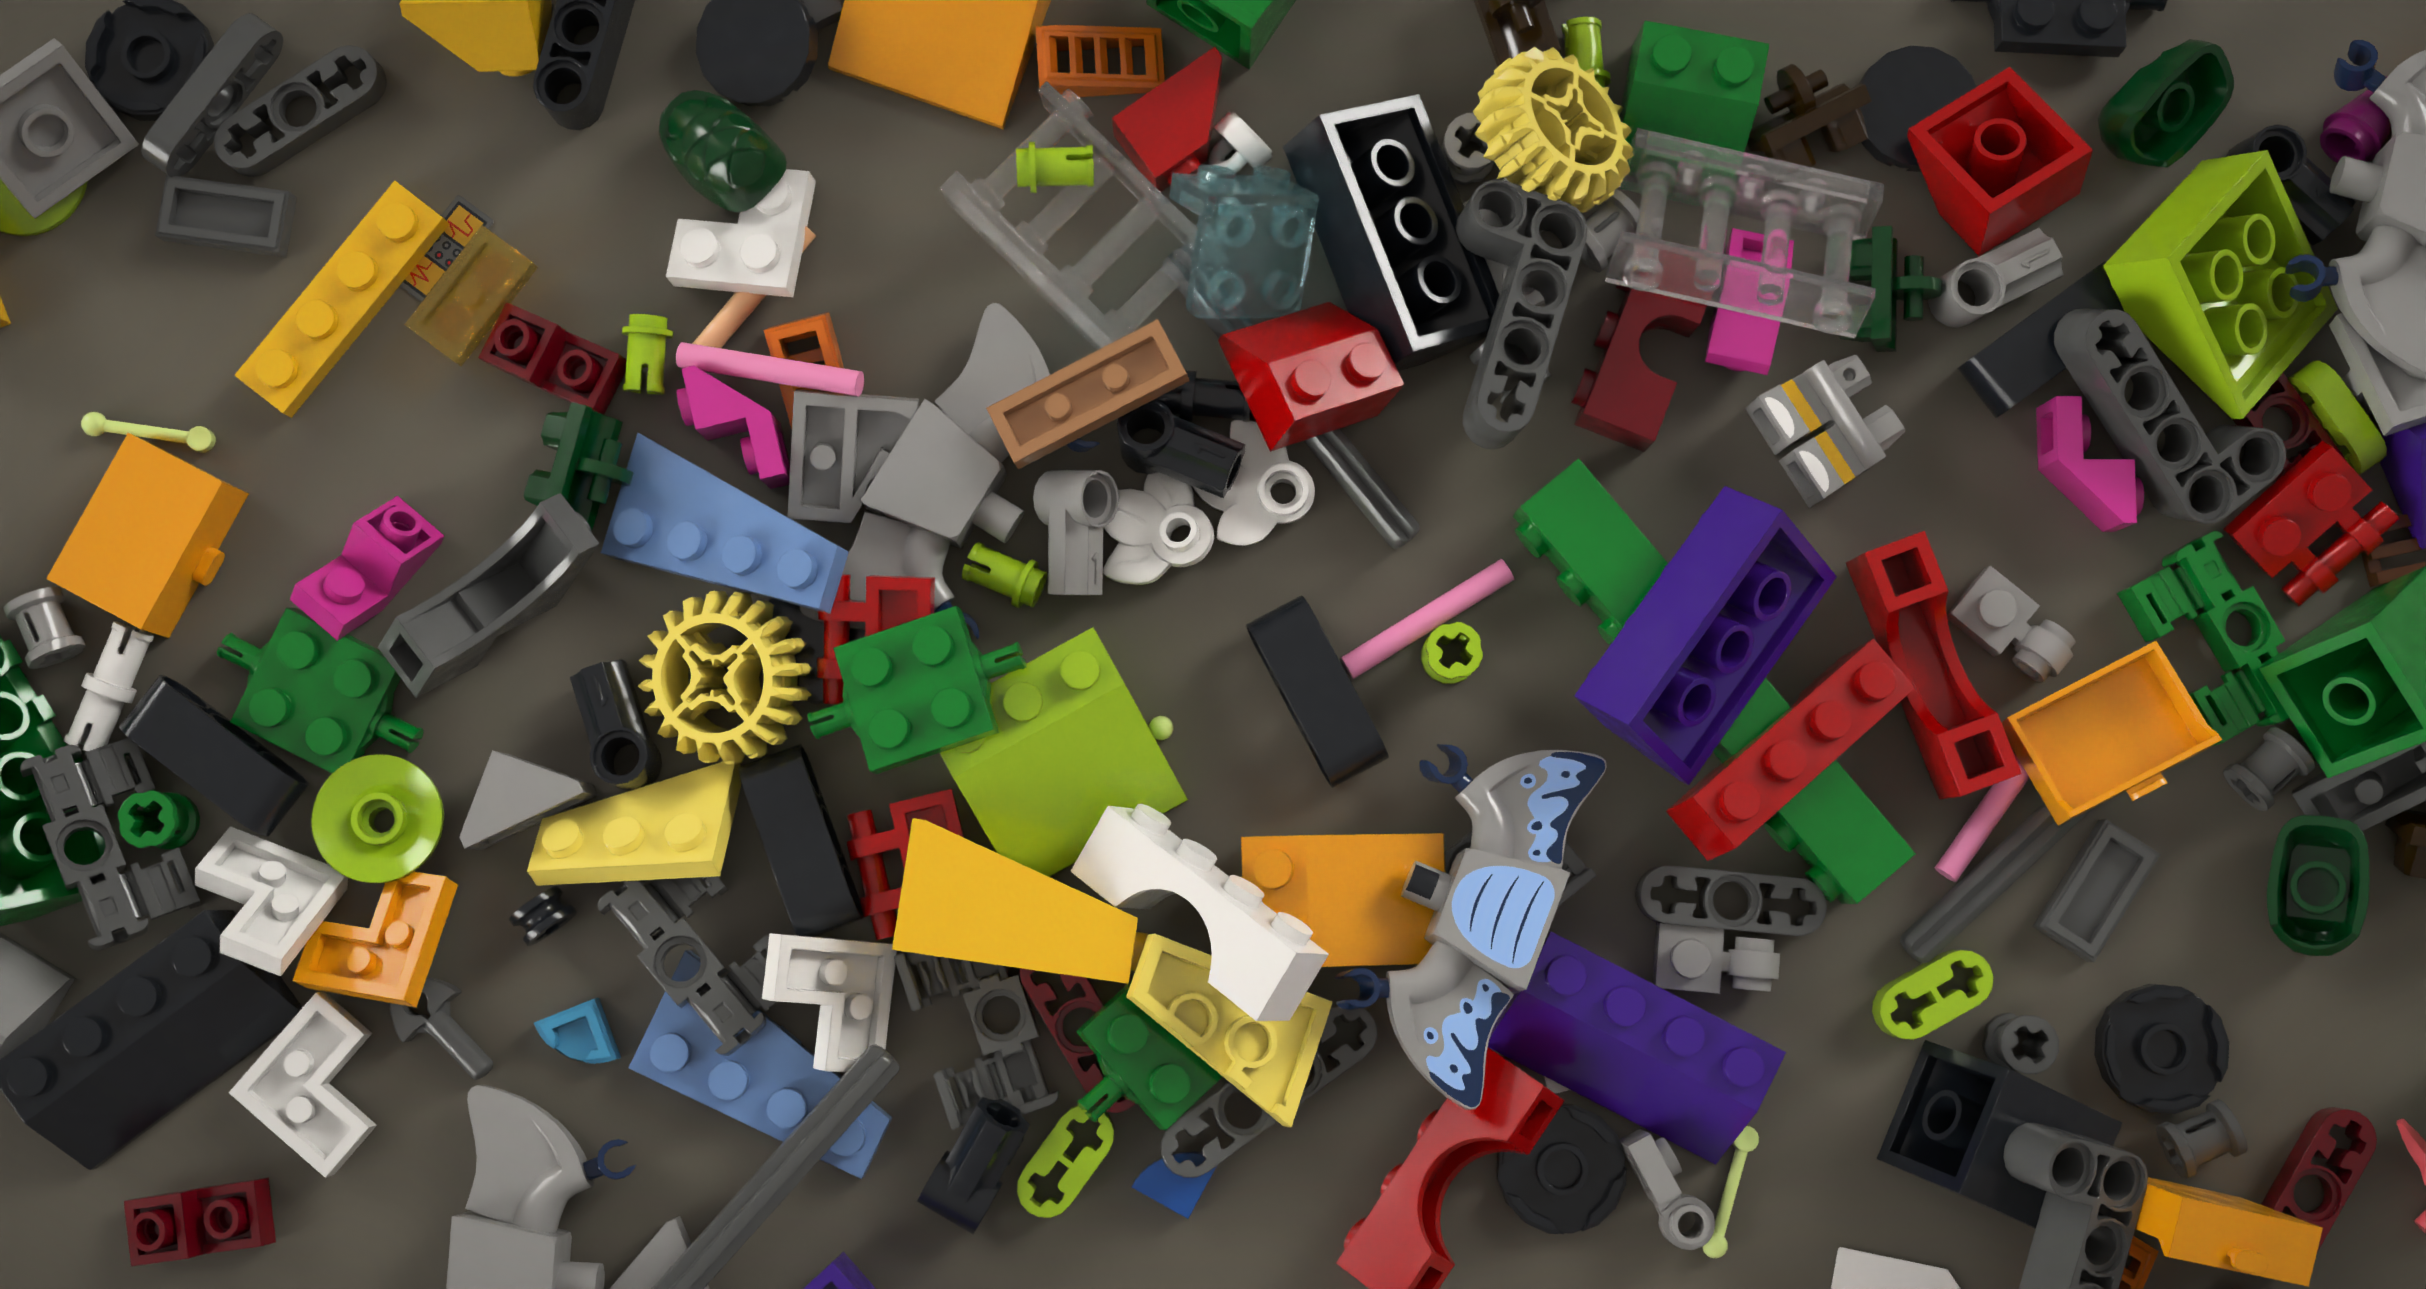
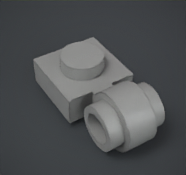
M1991 565L1980 572L1947 612V619L1993 657L2000 655L2009 643L2015 646L2013 649L2017 652L2012 658L2014 665L2025 675L2037 682L2043 683L2048 676L2057 677L2073 657L2071 648L2076 643L2073 636L2051 620L2045 619L2039 626L2027 624L2040 605Z
M1656 923L1652 983L1663 989L1720 994L1721 971H1727V975H1733L1732 988L1771 992L1772 979H1779L1780 953H1774L1775 940L1735 937V949H1728V952H1723L1724 929Z
M1638 1129L1621 1138L1620 1143L1628 1162L1648 1199L1656 1207L1659 1214L1658 1224L1663 1236L1670 1243L1684 1250H1695L1708 1243L1715 1229L1714 1215L1709 1206L1702 1200L1692 1195L1682 1194L1673 1177L1681 1173L1682 1168L1665 1138L1661 1137L1654 1141L1651 1134L1642 1129ZM1687 1212H1693L1695 1221L1692 1228L1688 1231L1680 1232L1678 1228L1680 1217Z

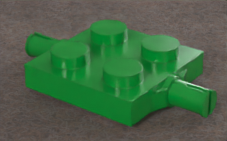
M954 606L834 647L844 683L843 702L816 712H809L807 715L808 722L814 724L810 726V729L816 739L851 727L861 740L869 771L879 774L999 733L990 704V679L1019 669H1025L1026 661L1021 657L1024 654L1019 643L1015 642L1012 645L982 655L971 641L962 610Z
M286 607L270 641L262 649L244 641L233 633L226 635L221 642L228 647H218V657L224 658L249 671L247 688L230 722L330 773L335 772L347 762L363 757L366 749L379 737L406 750L408 753H412L419 745V742L413 739H422L424 733L422 728H417L391 715L394 692L401 678L382 652L349 634L337 641L306 613L297 608Z
M1130 981L1129 984L1121 989L1076 1031L1097 1056L1102 1073L1105 1075L1095 1087L1081 1100L1077 1101V1104L1082 1110H1086L1085 1114L1096 1123L1098 1118L1123 1096L1139 1105L1159 1130L1166 1131L1223 1076L1126 997L1131 984Z

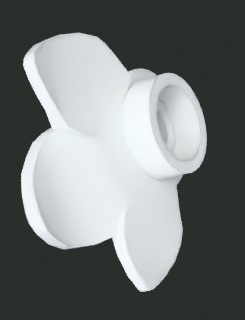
M1234 420L1231 422L1230 438L1245 444V454L1231 490L1226 493L1224 498H1221L1194 486L1193 488L1202 501L1212 508L1223 512L1217 527V540L1232 545L1247 546L1263 541L1277 523L1288 524L1298 521L1305 516L1313 504L1315 487L1308 471L1298 463L1289 461L1286 447L1270 452L1257 422ZM1281 482L1290 484L1295 490L1294 499L1286 504L1276 502L1271 496V489Z
M1158 472L1147 475L1144 491L1135 489L1118 490L1119 502L1115 517L1107 526L1103 527L1114 540L1119 542L1104 566L1103 573L1106 577L1123 584H1149L1157 581L1171 566L1188 567L1197 564L1208 554L1214 541V529L1207 515L1201 509L1195 507L1191 485ZM1186 525L1191 528L1190 534L1185 540L1180 542L1171 541L1172 532L1178 527Z

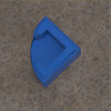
M1196 1151L1172 1154L1179 1164L1189 1159L1197 1167L1205 1160L1201 1152ZM1160 1158L1142 1170L1131 1187L1189 1219L1216 1167L1199 1177L1183 1178L1173 1174L1165 1166L1163 1159Z

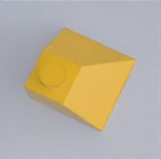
M401 0L399 3L401 14L404 18L478 72L499 71L505 76L512 77L523 76L537 69L552 18V0Z

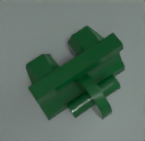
M1892 226L1872 227V238L1857 239L1838 244V277L1840 281L1871 280V300L1838 301L1837 334L1840 339L1872 342L1877 352H1896L1897 300L1904 301V320L1920 321L1923 320V300L1934 299L1942 294V280L1936 277L1924 276L1923 256L1911 255L1904 257V276L1897 277L1898 241L1896 238H1893Z
M572 402L568 412H550L546 414L541 432L543 445L557 450L551 472L536 469L534 473L529 475L523 495L525 500L538 506L540 502L561 493L573 510L582 515L589 524L590 529L593 530L600 504H606L611 483L630 486L634 474L628 469L616 466L622 448V443L618 442L623 422L600 414L587 405Z

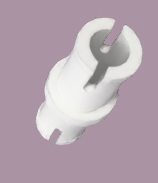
M113 621L111 633L94 673H86L81 684L87 690L69 733L66 734L63 740L69 745H76L77 747L79 744L84 745L82 750L85 751L108 744L124 703H132L137 692L136 689L132 688V684L148 646L154 639V635L144 630L138 632L135 631L136 627Z

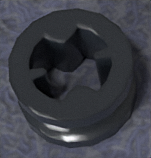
M559 886L551 887L521 906L509 918L513 926L520 925L525 929L526 935L523 940L527 946L545 939L576 915L577 911L572 905L564 906L561 903L560 897L563 892Z

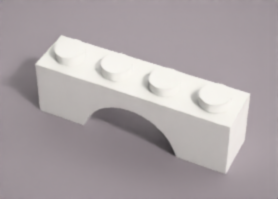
M1137 804L1135 809L1107 806L1071 872L1117 908L1151 909L1160 901L1173 894H1178L1188 900L1201 915L1210 937L1212 959L1208 983L1255 1021H1290L1329 953L1310 939L1313 931L1296 917L1284 912L1276 913L1261 902L1264 893L1253 883L1236 875L1228 876L1214 865L1217 857L1209 849L1189 839L1181 840L1168 830L1171 821L1161 812L1144 804Z

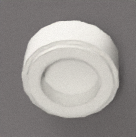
M1228 112L1213 127L1222 137L1211 150L1208 161L1212 172L1222 177L1233 175L1240 171L1247 163L1258 172L1273 157L1271 155L1272 150L1235 112ZM1234 149L1236 152L1233 156L1224 161L1225 157Z

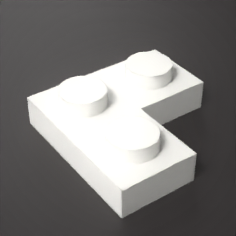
M786 169L780 181L759 203L747 211L740 212L738 224L678 219L666 278L675 287L793 297L804 245L805 225H808L816 184L809 171Z
M231 826L195 868V886L244 904L220 935V953L278 976L285 972L346 892L348 886V877L334 870L329 864Z
M769 934L762 999L776 1002L820 1005L814 1069L830 1072H847L869 1046L876 1044L886 1049L895 970L894 956L897 953L896 950H892L893 944Z
M325 991L316 992L229 1091V1094L325 1178L333 1176L377 1126L330 1084L331 1080L371 1036L372 1032Z

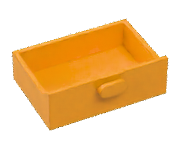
M127 433L46 579L141 630L170 638L199 583L204 586L209 585L221 567L225 554L218 549L249 493L146 440Z
M2157 641L2016 712L2002 722L2013 751L2058 826L2125 791L2133 802L2166 785L2168 782L2163 777L2162 772L2205 751L2222 740L2219 734L2203 718Z
M2148 1177L2147 1189L2135 1228L2158 1238L2163 1254L2166 1257L2308 1287L2323 1230L2322 1227L2241 1197Z

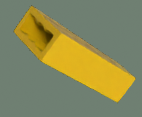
M912 819L892 950L1129 984L1130 971L1136 970L1148 933L1136 932L1137 917L929 821Z

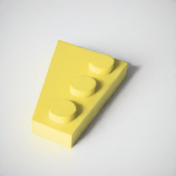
M719 762L542 818L527 872L536 886L720 876L742 784L739 775L740 764L727 765L725 762Z
M1155 933L1148 934L1126 997L1282 1126L1292 1127L1333 1002L1306 992L1290 1021H1255L1208 983L1212 955Z

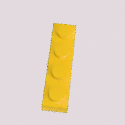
M394 181L234 376L280 412L292 418L450 223L402 185Z

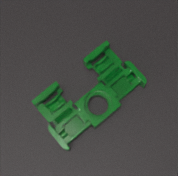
M2213 531L2200 536L2167 554L2162 559L2163 569L2117 593L2145 642L2160 638L2174 630L2170 622L2182 615H2185L2187 620L2193 619L2221 668L2226 672L2220 676L2224 683L2210 691L2208 686L2205 685L2197 690L2188 692L2207 724L2222 739L2214 745L2226 742L2253 725L2265 727L2281 723L2289 718L2259 670L2262 665L2279 654L2276 647L2286 640L2254 586L2245 589L2240 588L2214 541L2224 536L2219 531ZM2176 563L2178 568L2172 571L2169 565ZM2200 608H2203L2204 611L2197 614L2196 611ZM2232 612L2243 615L2250 623L2252 636L2246 646H2239L2228 637L2226 620ZM2237 668H2238V670H2239L2238 672H2236V673H2234V674L2230 671V670H2234V669H2237ZM2263 712L2265 716L2259 719L2257 715Z

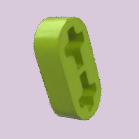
M2319 360L2312 361L2287 378L2345 457L2347 463L2359 475L2386 457L2387 448L2380 432L2342 378L2329 365Z
M1951 949L1936 955L1930 962L1920 964L1888 982L1877 991L1872 1005L1875 1023L1884 1033L1895 1038L1914 1040L1923 1037L1975 1008L1988 998L1993 988L1991 967L1981 955L1973 951ZM1953 963L1957 967H1971L1974 975L1966 981L1970 990L1967 994L1962 990L1956 989L1947 990L1940 994L1936 988L1954 976L1950 967ZM1898 994L1905 999H1917L1925 994L1928 1001L1911 1012L1915 1021L1911 1026L1906 1021L1892 1020L1890 1013L1898 1008L1897 1001L1895 1000Z
M1079 1105L1071 1107L1063 1114L1025 1166L1018 1179L1017 1194L1021 1205L1029 1213L1037 1217L1051 1218L1063 1213L1071 1205L1108 1154L1114 1141L1115 1127L1107 1112L1098 1118L1100 1125L1096 1134L1103 1140L1102 1144L1098 1148L1091 1144L1085 1145L1075 1159L1064 1153L1075 1135L1068 1125L1073 1119L1080 1123H1085L1089 1117L1085 1114L1086 1110H1082ZM1060 1161L1068 1167L1057 1186L1064 1193V1196L1059 1201L1050 1196L1043 1203L1036 1201L1033 1194L1037 1186L1030 1180L1031 1176L1036 1172L1040 1176L1045 1177L1050 1173L1055 1164Z

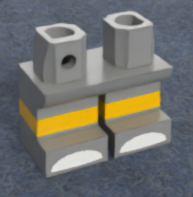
M1857 355L1833 362L1830 365H1827L1825 360H1822L1802 374L1759 395L1745 408L1775 456L1819 428L1825 430L1779 460L1809 508L1885 458L1886 454L1884 451L1905 433L1904 426L1889 406L1884 405L1862 419L1849 399L1872 384L1869 372Z

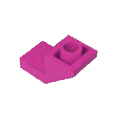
M1732 228L1726 247L1722 285L1710 322L1705 362L1721 365L1733 371H1749L1768 375L1791 277L1793 240Z
M696 366L681 368L686 388L677 390V400L685 425H694L695 430L707 441L749 431L750 436L740 439L748 473L750 475L759 473L760 480L770 489L789 485L790 460L782 426L778 419L769 410Z
M2056 396L2037 407L2038 470L2102 532H2116L2136 524L2137 515L2141 513L2143 508L2144 487L2142 480L2139 477H2135V459H2084L2083 452L2088 450L2091 441V423L2088 415L2082 414V396Z
M396 496L354 522L342 554L297 582L290 601L338 641L382 612L441 545L444 535L399 496Z

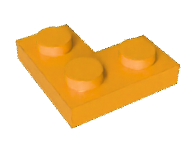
M415 871L404 878L385 883L370 927L363 928L323 921L305 944L292 981L308 989L417 1008L458 884L446 876Z

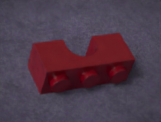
M1650 239L1640 256L1629 253L1616 284L1617 289L1626 292L1618 313L1607 310L1593 346L1603 349L1602 355L1595 371L1587 368L1583 370L1571 400L1572 404L1581 407L1574 425L1642 452H1645L1655 442L1677 382L1655 374L1645 365L1639 351L1640 337L1643 333L1650 330L1665 329L1689 338L1702 321L1722 269L1721 265L1654 239Z

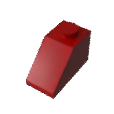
M1216 47L1207 51L1112 117L1114 137L1156 195L1169 186L1174 191L1180 190L1192 183L1204 171L1202 164L1208 159L1222 78V55Z

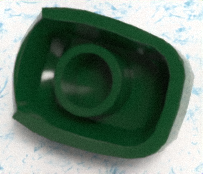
M2189 39L2174 48L2163 51L2156 60L2140 68L2106 103L2100 112L2098 125L2101 141L2108 150L2117 158L2156 167H2169L2191 150L2226 108L2234 90L2233 73L2222 48L2214 43Z
M698 90L682 92L669 102L660 116L659 136L663 148L675 167L697 192L728 211L744 212L753 208L774 188L786 171L787 161L778 145L750 117L730 101L720 96Z
M2300 815L2291 818L2279 832L2269 872L2267 909L2271 929L2278 939L2293 952L2308 956H2332L2346 949L2359 937L2369 903L2370 876L2367 841L2358 825L2349 820L2329 816Z

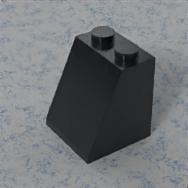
M1925 1040L1877 1159L2036 1229L2046 1191L2015 1179L2007 1171L2003 1156L2009 1135L2020 1125L2038 1123L2083 1135L2113 1146L2122 1122L2009 1068Z

